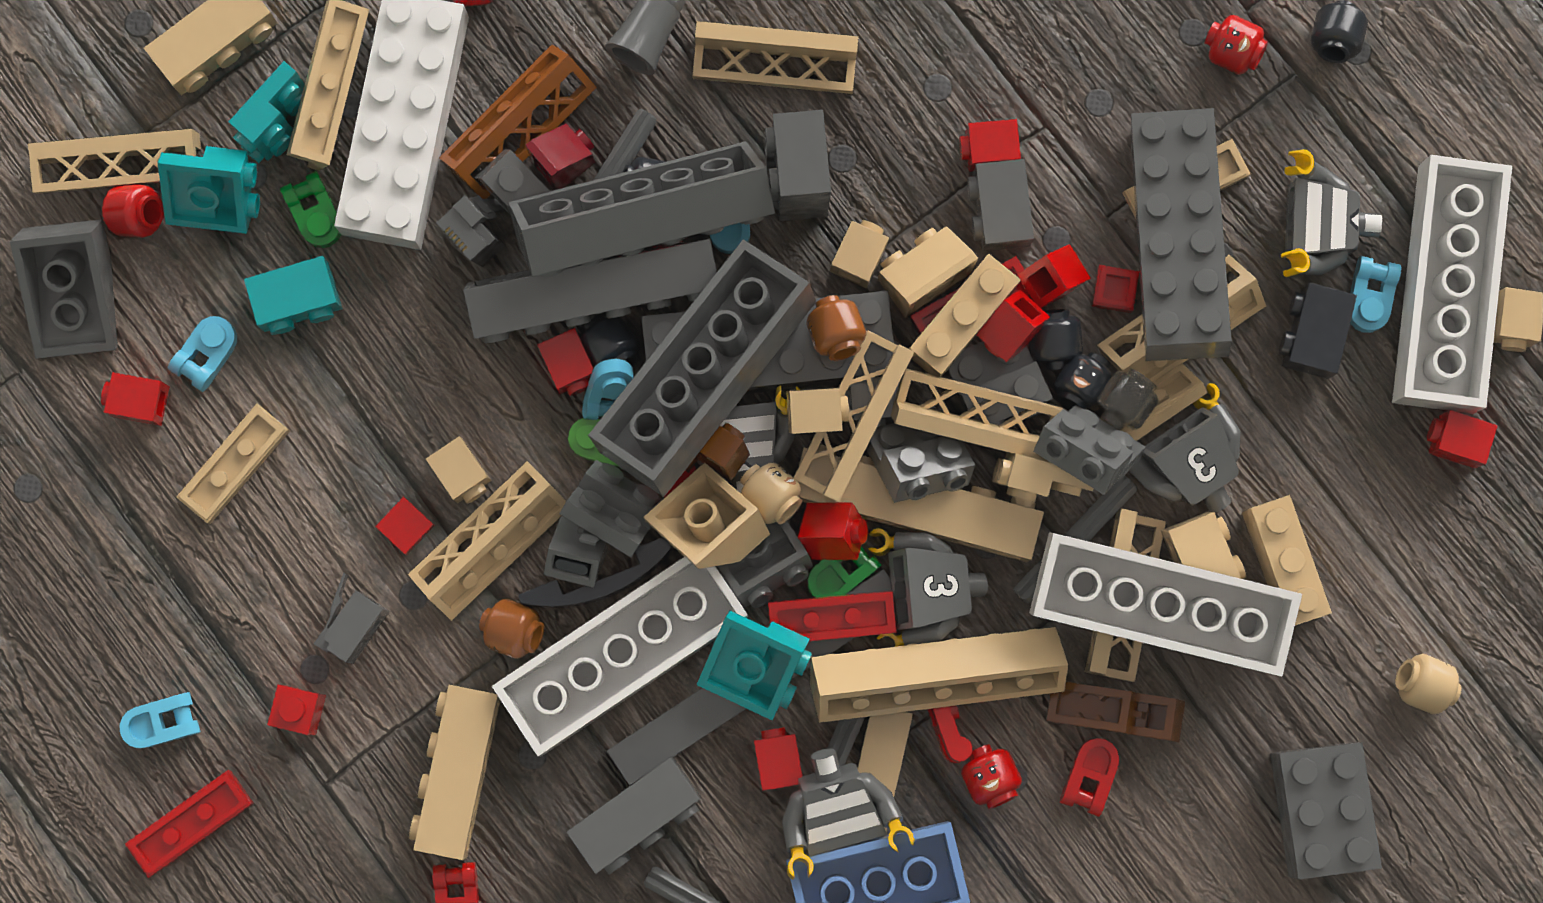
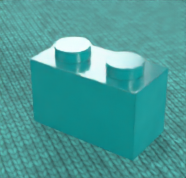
M324 256L244 279L256 324L264 332L270 331L271 335L289 332L295 328L294 323L307 319L310 320V323L329 320L334 317V311L343 309L330 263Z

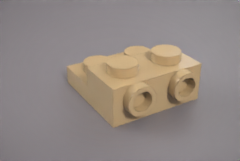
M1006 452L1005 459L998 458L992 482L1008 486L1006 494L1033 502L1036 501L1037 494L1048 497L1050 489L1079 497L1082 489L1089 491L1094 489L1053 463Z

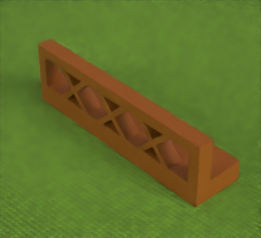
M551 45L439 159L448 169L458 175L477 196L479 195L482 199H487L490 193L483 185L480 186L470 174L482 162H492L503 151V140L510 133H521L520 147L514 154L523 162L529 156L525 145L532 139L557 128L597 87L569 54ZM572 73L581 85L570 96L559 97L560 83ZM538 105H549L548 119L542 125H531L532 111Z

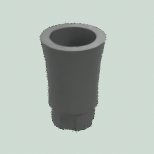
M638 0L621 27L605 44L607 52L624 66L644 75H653L664 46L680 17L679 12L686 0Z

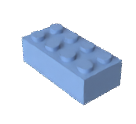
M946 821L910 830L915 840L913 846L906 833H898L894 837V844L899 853L891 848L888 841L889 835L810 856L809 858L814 866L809 878L805 863L795 862L792 866L795 878L794 880L791 879L796 903H970L951 822Z

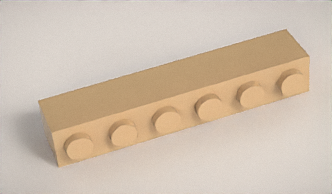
M820 444L816 453L827 450L826 446ZM804 447L800 463L808 448ZM836 451L833 452L836 463H838L840 457L836 456ZM829 454L812 459L805 476L826 486L834 471ZM866 456L861 457L839 501L853 502L861 517L867 520L912 532H927L938 539L1023 562L1032 560L1044 514L1043 511L1035 510V502L1012 497L1011 503L995 499L996 492L972 486L971 492L961 489L957 491L947 490L927 495L919 500L909 499L894 503L870 457ZM798 482L801 487L799 498L802 502H837Z
M1056 627L1029 629L1020 632L989 634L987 636L949 639L946 641L811 657L810 687L818 720L821 723L1064 692L1068 663Z

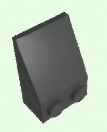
M103 219L22 228L12 238L10 245L35 358L116 350L118 345L112 265Z

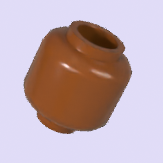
M836 295L827 296L815 303L816 308L808 315L806 320L815 350L820 355L829 356V359L833 361L843 360L857 354L867 333L856 304L850 300H840Z
M502 599L493 608H487L482 614L479 624L480 630L483 631L484 643L490 650L515 659L522 658L528 653H534L539 647L544 634V624L540 621V615L536 609L510 599Z

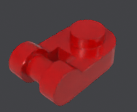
M957 705L927 709L945 760L956 764L968 759L972 754V744L966 737L959 735L954 721L959 719Z
M1094 738L1087 740L1080 746L1060 797L1061 804L1070 807L1076 804L1087 808V813L1100 817L1119 765L1118 751L1111 742L1106 739ZM1083 777L1098 781L1093 793L1080 788Z
M476 862L462 863V867L447 868L446 864L433 865L435 903H479ZM463 884L464 896L449 897V885Z

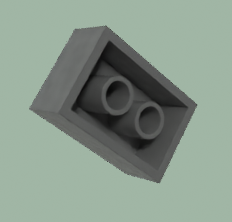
M823 110L773 114L772 127H765L766 168L769 171V185L774 210H778L779 221L828 217L831 186Z
M1350 742L1270 753L1288 876L1300 880L1382 869L1363 743Z
M670 757L566 833L595 874L605 869L607 874L610 875L631 859L627 853L631 848L639 843L641 848L645 850L665 835L661 828L672 819L679 825L700 809L695 802L702 797L675 758Z

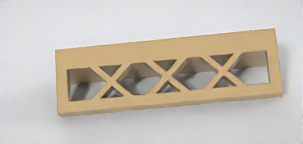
M326 0L287 151L288 156L308 161L307 167L318 171L330 165L369 13L367 8L342 0Z
M700 21L696 23L693 79L853 94L858 36ZM704 49L721 50L730 60L719 70L702 69ZM730 51H736L741 53L734 57ZM750 53L761 54L770 65L759 74H751L739 62ZM770 55H778L780 57L774 60ZM790 57H799L810 69L799 78L788 77L780 68V65ZM811 59H820V61L814 64ZM830 60L847 62L846 82L828 81L819 69ZM735 66L739 72H730L729 70ZM773 70H775L779 76H772L769 74ZM815 74L819 80L808 78Z
M193 129L28 144L32 192L40 194L114 187L116 185L160 183L159 173L150 174L155 166L158 167L161 152L185 151L186 155L196 156V150H201L200 134ZM143 155L150 161L139 175H129L119 167L120 163L127 156ZM103 159L109 164L98 179H88L78 170L85 160ZM62 163L68 168L58 182L43 183L41 164ZM115 170L122 175L119 177H110V175ZM74 174L81 179L76 181H69V179Z
M1228 255L1225 257L1226 274L1232 272L1237 277L1227 284L1230 326L1232 330L1266 307L1257 279L1233 257ZM1142 315L1097 345L1100 353L1118 370L1125 388L1133 396L1188 360L1145 361ZM1125 343H1136L1135 348L1122 357L1114 351Z
M869 330L866 332L867 335L864 342L860 345V351L855 354L839 386L840 396L842 397L845 396L849 385L866 380L871 394L867 406L852 411L849 408V424L853 433L849 442L831 448L827 433L816 432L793 477L796 481L837 502L840 501L914 354V351L900 344L896 345ZM872 342L893 354L885 369L869 374L864 355ZM861 364L864 376L853 379ZM882 374L874 390L871 378ZM863 412L855 427L852 415ZM822 439H824L827 450L816 453ZM844 449L838 463H836L833 452ZM829 454L834 471L826 486L805 476L812 459Z
M906 368L900 380L891 417L894 423L1049 462L1033 452L1040 435L1029 433L1022 420L1036 412L1051 415V420L1063 408ZM911 380L928 384L935 396L921 405L905 402ZM934 386L947 390L939 394ZM957 392L968 394L975 407L961 415L949 413L943 400ZM974 396L984 398L987 400L978 404ZM997 402L1007 404L1014 416L1000 425L989 423L983 413L984 409ZM939 403L943 411L932 409L931 407ZM1014 406L1024 408L1026 410L1018 414ZM979 413L983 421L972 419L970 417ZM1018 423L1022 431L1010 427Z
M527 461L408 575L427 598L452 621L562 516L559 513L566 501ZM532 477L536 483L525 494L518 495L519 489ZM502 510L501 516L494 523L488 524L489 517L495 511ZM472 538L471 545L464 552H458L459 546L466 539ZM442 566L441 573L428 585L424 579L436 567Z
M1122 508L1118 510L1115 515L1109 547L1138 554L1132 545L1135 525L1154 528L1152 544L1139 554L1146 555L1150 552V557L1159 559L1163 539L1161 530L1165 529L1166 521L1139 516L1136 511ZM1093 630L1085 672L1135 682L1142 642L1133 640L1131 647L1126 638L1117 636L1113 640L1114 635ZM1119 642L1122 643L1130 655L1127 672L1107 668L1111 647Z

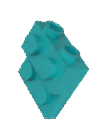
M285 61L228 121L237 132L232 138L241 145L243 150L248 151V155L257 163H260L263 158L269 161L273 155L276 157L280 156L290 144L293 128L286 118L288 115L295 116L298 113L305 84L298 73Z
M206 146L203 157L161 152L158 160V171L165 224L247 233L251 218H257L260 210V195L251 191V188L255 187L257 180V164L248 161V151Z
M729 610L697 682V686L773 720L779 707L788 709L796 692L797 686L790 684L794 673L802 676L808 665L812 653L805 649L810 639L773 621L767 628Z

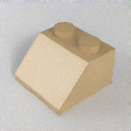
M947 226L939 232H936L934 228L927 230L915 239L914 243L917 247L905 255L899 250L880 264L883 270L879 272L878 281L885 291H888V295L904 318H907L970 275L975 267L978 257Z
M706 463L702 464L644 516L645 521L698 569L740 562L770 535L759 509Z

